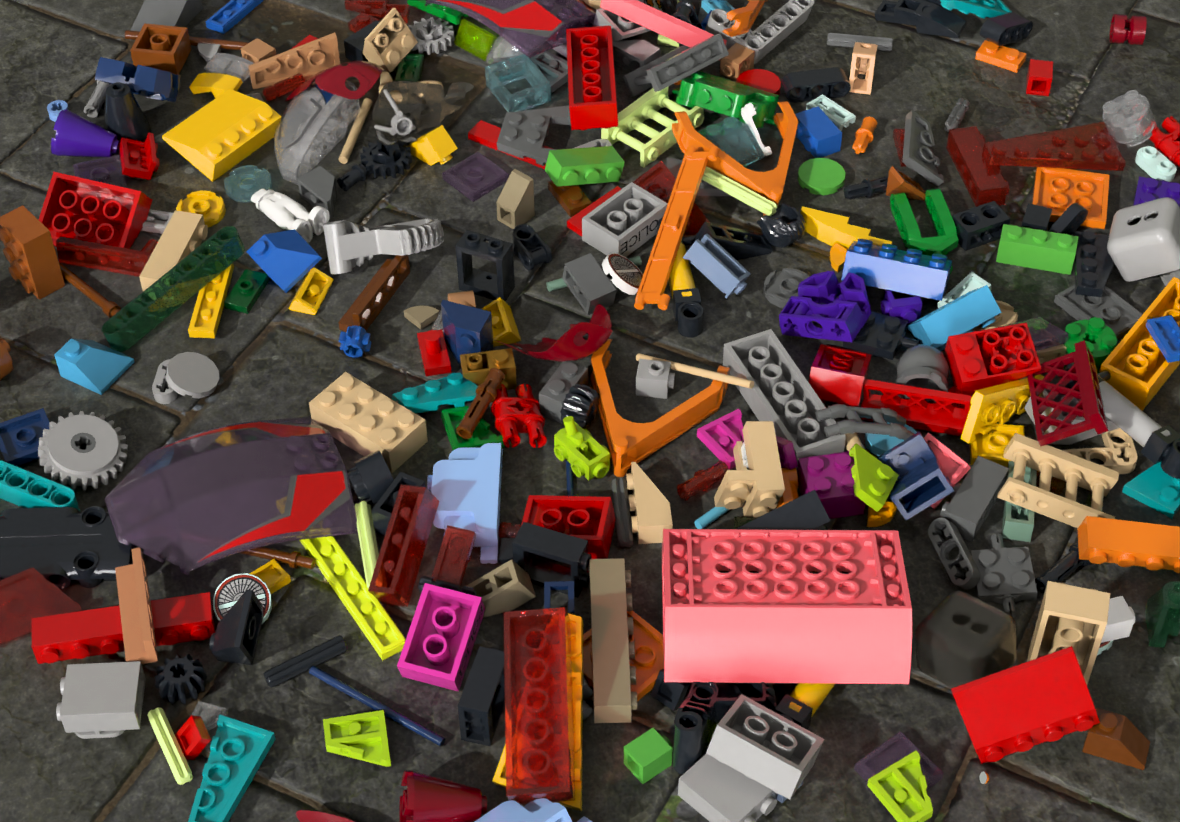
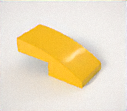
M200 73L189 88L193 94L212 92L214 97L217 98L228 89L238 91L243 81L240 78L227 74Z

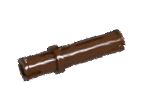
M491 368L483 384L477 387L474 400L456 428V433L464 439L472 437L489 404L495 401L497 390L505 379V374L501 370Z

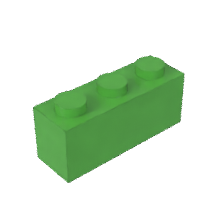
M613 146L550 150L545 172L556 187L619 182L625 162Z
M1003 224L996 262L1071 275L1078 236Z

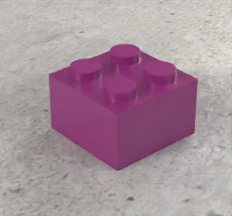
M849 452L798 459L797 477L801 496L815 490L829 519L864 514L865 503L854 495L853 485L855 482L851 472V468L855 465L854 457L849 456Z

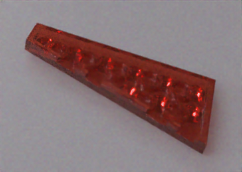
M1105 122L987 142L982 150L988 165L1123 171L1126 164Z

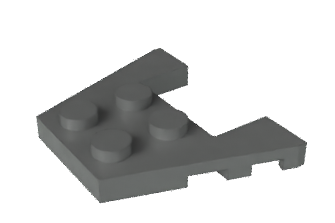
M569 105L507 112L497 140V150L522 159L525 156L535 159L537 164L544 166L547 162L549 151L557 150L544 148L552 123L571 125Z

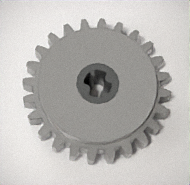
M80 411L79 415H73L70 412L69 417L64 419L62 416H59L57 424L51 421L49 429L43 430V437L39 438L38 456L40 457V466H44L45 474L51 473L52 481L60 479L62 485L70 484L73 490L77 486H82L83 490H86L87 486H93L94 489H97L98 483L102 482L104 485H107L108 477L116 479L117 471H123V463L127 461L128 445L126 444V436L121 435V428H114L113 420L106 422L104 415L96 417L94 412H91L90 415H84L83 411Z

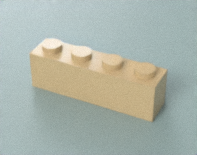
M174 211L139 276L144 295L172 299L176 290L180 289L185 273L189 272L191 262L194 256L198 255L199 246L208 234V227L204 223L203 214Z

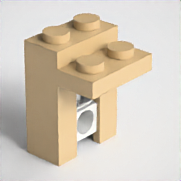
M746 421L742 429L744 443L737 441L733 448L736 470L726 471L714 496L715 507H725L726 509L742 507L744 517H754L755 519L776 508L785 491L773 421Z

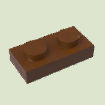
M553 181L548 182V190L570 217L591 204V201L578 185L556 187Z

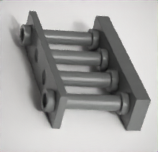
M720 33L691 48L682 45L623 75L631 97L651 87L657 92L724 58L729 53Z

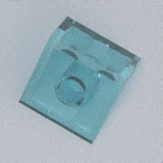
M728 117L724 121L709 125L705 129L698 131V133L743 166L764 158V153L749 126L737 118Z

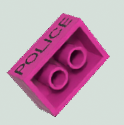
M425 583L397 664L402 677L459 692L485 612L482 597Z

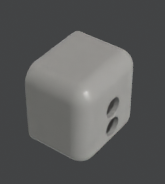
M1164 197L1122 208L1114 214L1107 251L1125 281L1140 280L1180 269V207L1174 199Z

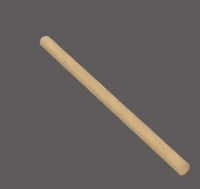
M640 353L636 355L637 361L639 359L671 362L672 370L750 389L754 387V381Z

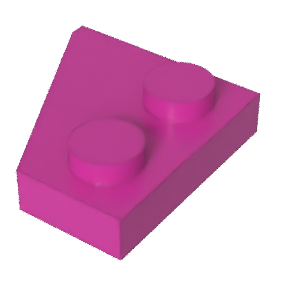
M739 409L697 429V437L729 470L736 467L733 452L736 442L742 441L744 443L742 413Z

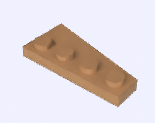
M334 32L249 65L252 88L257 89L308 80L318 72L340 64L336 33Z

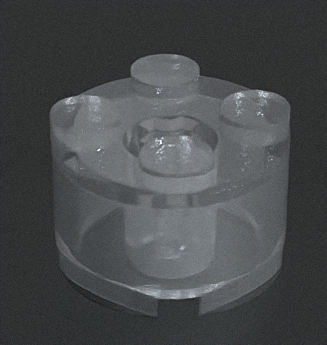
M1130 90L1125 95L1106 102L1102 107V118L1110 139L1118 146H1120V143L1127 144V147L1139 145L1152 136L1151 131L1154 127L1156 129L1157 123L1148 99L1136 90Z

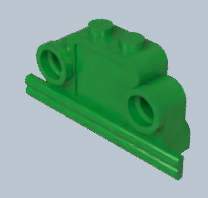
M701 71L691 74L690 77L683 78L680 88L673 89L672 94L677 95L676 103L692 108L698 106L730 117L739 118V122L744 125L746 123L741 115V108L748 103H752L756 114L752 116L756 128H763L764 123L776 126L774 114L779 95Z

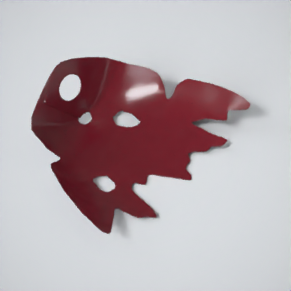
M361 60L338 64L320 71L296 88L285 101L290 100L307 89L314 79L321 90L348 99H360L372 88L381 73L387 71L376 63ZM347 78H357L360 82V87L356 91L347 89L345 86Z
M598 304L595 307L590 322L570 324V329L558 340L542 338V342H538L537 345L513 343L522 349L505 343L502 344L534 358L558 362L575 361L586 358L596 352L607 342L613 330H611V319L606 308ZM588 333V340H585L583 336Z

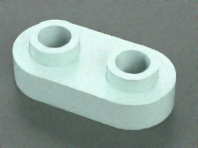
M1152 146L1142 147L1137 151L1135 162L1150 177L1166 182L1173 181L1177 170L1176 166L1161 152Z

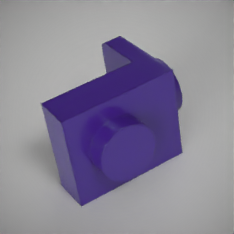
M891 290L885 291L884 300L881 301L882 314L908 320V323L920 319L922 308L920 296L894 299Z

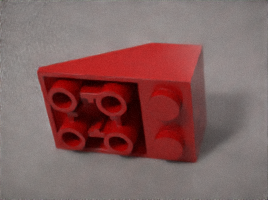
M1027 322L948 336L945 355L958 394L971 396L976 390L1016 381L1042 369Z

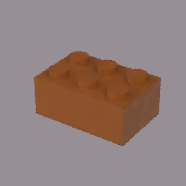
M23 205L1 216L0 240L4 243L3 253L10 262L11 266L8 270L13 279L16 281L20 280L24 289L28 293L32 292L39 300L64 287L65 283L50 230Z

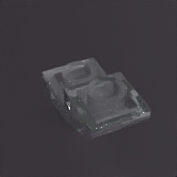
M215 53L204 69L207 73L227 74L245 81L250 77L248 66L254 63L236 55Z

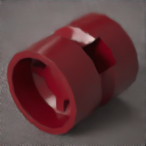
M1113 14L1109 34L1110 43L1123 44L1125 41H1128L1130 45H1143L1147 25L1146 16L1133 15L1131 18H1128L1124 14Z

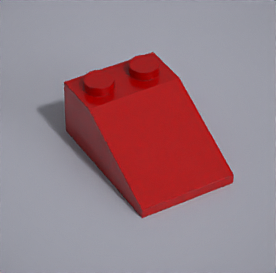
M821 344L811 366L808 383L822 403L831 401L846 406L859 407L863 394V384L867 378L872 355Z
M529 495L522 523L527 522L587 540L588 553L592 555L591 559H608L616 517L611 497Z

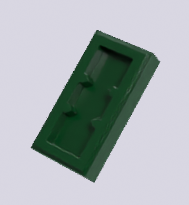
M407 54L399 63L395 82H419L425 62L424 55Z
M245 269L225 299V309L248 314L269 282V276L265 273Z

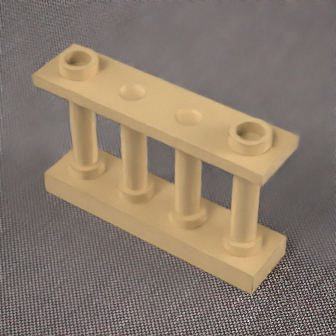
M1018 433L1014 434L1004 449L1003 458L1015 462L1013 478L1009 477L998 492L997 498L1076 528L1080 526L1086 516L1115 519L1114 516L1102 512L1103 497L1107 496L1118 481L1119 472L1049 445L1040 446L1036 440ZM1026 467L1041 472L1039 488L1024 482ZM1052 476L1066 481L1065 498L1050 492ZM1078 486L1092 491L1091 507L1076 502Z

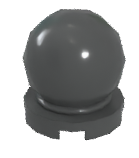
M919 344L908 348L898 361L895 384L948 392V361L944 354L933 346ZM898 395L901 399H910L907 395ZM924 399L928 403H937L933 399Z

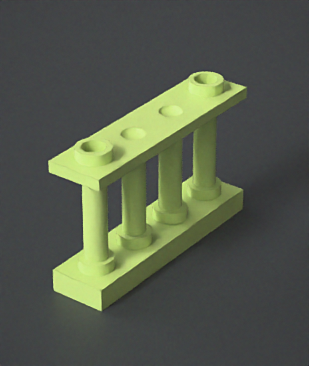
M668 87L657 92L652 88L618 113V127L601 128V139L610 141L612 145L617 141H621L639 151L640 166L644 168L677 143L672 131V123H678V120L674 121L657 111L664 107L673 112L685 111L695 129L701 126L704 121V108L695 106L689 110L669 99ZM651 118L667 128L660 133L642 122ZM635 129L652 139L644 144L628 135V133Z

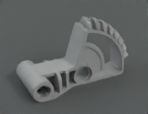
M430 218L372 228L345 220L323 224L331 274L353 271L352 268L356 265L361 266L364 263V259L371 260L373 255L403 256L436 248L443 243L444 236L441 221Z

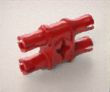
M1173 116L1167 117L1162 123V128L1169 134L1163 133L1155 124H1149L1144 129L1143 135L1154 143L1155 148L1175 166L1180 167V123Z
M501 384V391L498 388L497 397L491 405V412L496 419L495 427L502 434L503 444L509 448L508 440H510L511 447H516L520 443L518 433H528L529 443L533 448H536L535 440L537 441L538 448L543 447L547 442L543 430L545 419L540 413L539 401L533 396L532 387L526 384L527 391H525L524 384H521L515 390L517 397H508L506 386Z

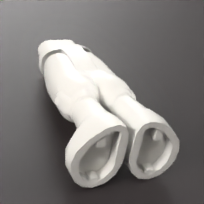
M262 188L251 196V201L256 204V208L274 221L276 225L286 230L295 229L307 243L312 240L313 233L320 235L324 231L323 224L329 221V211L324 207L316 206L309 213L305 207L292 198L272 189L265 190Z

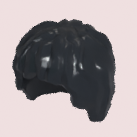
M785 203L777 207V212L772 216L764 215L757 221L768 242L775 247L781 248L787 247L796 240H799L806 228V221L803 215L795 207H790Z

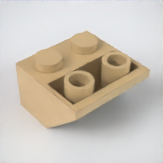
M392 8L365 38L363 54L368 62L376 63L389 73L395 69L418 43L396 8Z

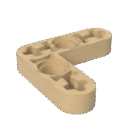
M1121 428L1101 434L1105 445L1104 448L1063 450L1088 461L1098 458L1104 462L1102 466L1115 470L1119 474H1128L1134 471L1138 459L1133 439ZM1112 437H1120V438H1122L1125 442H1124V443H1116V442L1112 441L1111 438H1112Z

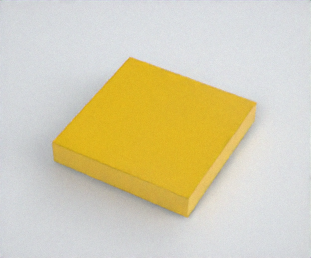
M993 424L992 431L987 434H976L975 440L969 443L971 465L980 456L1008 468V463L1011 460L1003 458L1004 449L1015 433L1025 436L1024 426Z

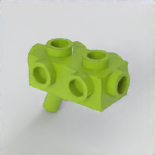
M573 416L565 417L563 419L565 428L560 429L554 435V453L560 461L567 460L577 477L584 476L589 481L594 477L598 479L603 478L610 468L611 455L606 446L600 445L587 429L581 428L574 421Z

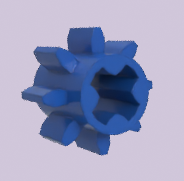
M349 326L347 332L340 333L338 341L341 343L340 350H343L347 356L352 358L362 357L363 351H370L371 341L369 339L371 334L367 333L360 326Z

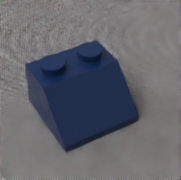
M442 300L441 310L444 339L459 364H461V354L492 351L494 349L492 314L490 311Z

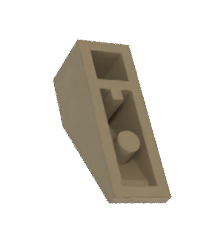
M512 559L467 585V587L475 589V596L482 597L485 606L483 618L512 611L536 597L529 574Z

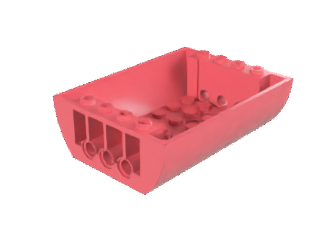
M663 529L662 608L664 682L909 684L912 653V605L898 531ZM749 571H757L759 573H750ZM811 571H815V572H818V574H813V573H810V572H811Z

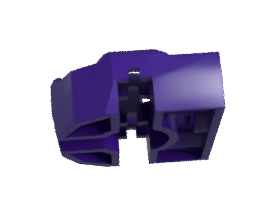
M826 271L813 274L800 282L798 285V296H791L779 314L782 335L853 342L871 314L864 279L855 273H848L843 282H838L834 271ZM812 321L818 322L822 328L814 326Z

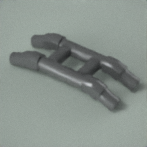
M835 404L815 411L817 421L830 418H848V420H842L836 424L825 426L824 432L826 437L838 434H853L855 432L889 435L890 437L906 440L914 435V433L904 427L906 419L890 408L877 409ZM861 418L872 419L874 423L862 422Z

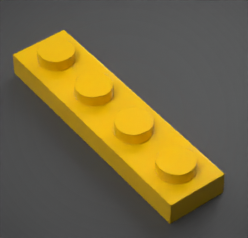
M208 259L188 328L189 337H216L224 301L234 270L233 260Z

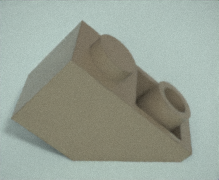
M517 169L511 172L496 202L498 221L514 229L518 225L525 224L535 216L533 179Z

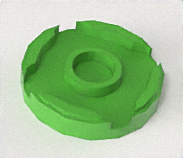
M828 158L809 159L799 167L798 182L803 189L804 187L809 189L810 193L829 195L837 192L838 188L844 186L846 172L843 166Z

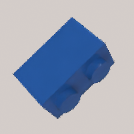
M819 106L795 114L798 119L795 137L802 142L805 149L815 158H821L841 150L842 132Z

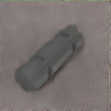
M958 99L949 118L945 122L944 129L946 131L954 133L958 129L965 113L969 109L970 102L968 99Z

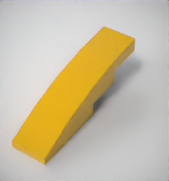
M803 206L800 213L806 221L805 232L830 246L837 242L848 250L852 242L858 241V239L870 240L873 242V245L878 246L892 244V241L871 237V229L850 225L849 217Z

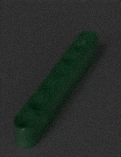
M226 226L218 230L106 321L101 330L110 348L118 352H124L241 257L245 252V247L237 229L233 226Z

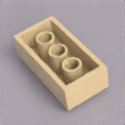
M344 372L309 402L313 425H319L324 430H327V434L364 457L379 450L391 474L428 442L425 419L347 372Z
M1048 581L1030 644L1027 662L1072 646L1086 685H1088L1107 625L1110 593Z

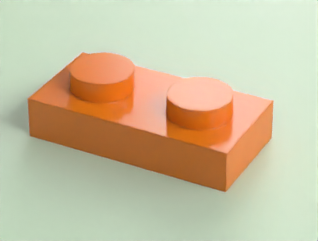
M985 40L977 50L975 59L1017 73L1025 62L1027 53L1005 46H998L993 42Z

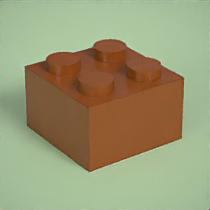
M144 23L130 50L133 65H142L179 75L191 51L188 29L186 27Z

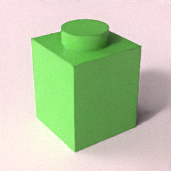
M651 728L624 746V765L643 785L672 765L673 746L666 736H661L654 728Z

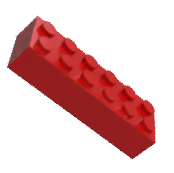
M611 25L566 29L571 130L618 127Z

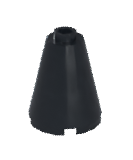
M121 82L113 83L106 90L104 129L116 134L117 140L120 141L121 138L142 141L147 138L148 133H151L150 124L130 87Z

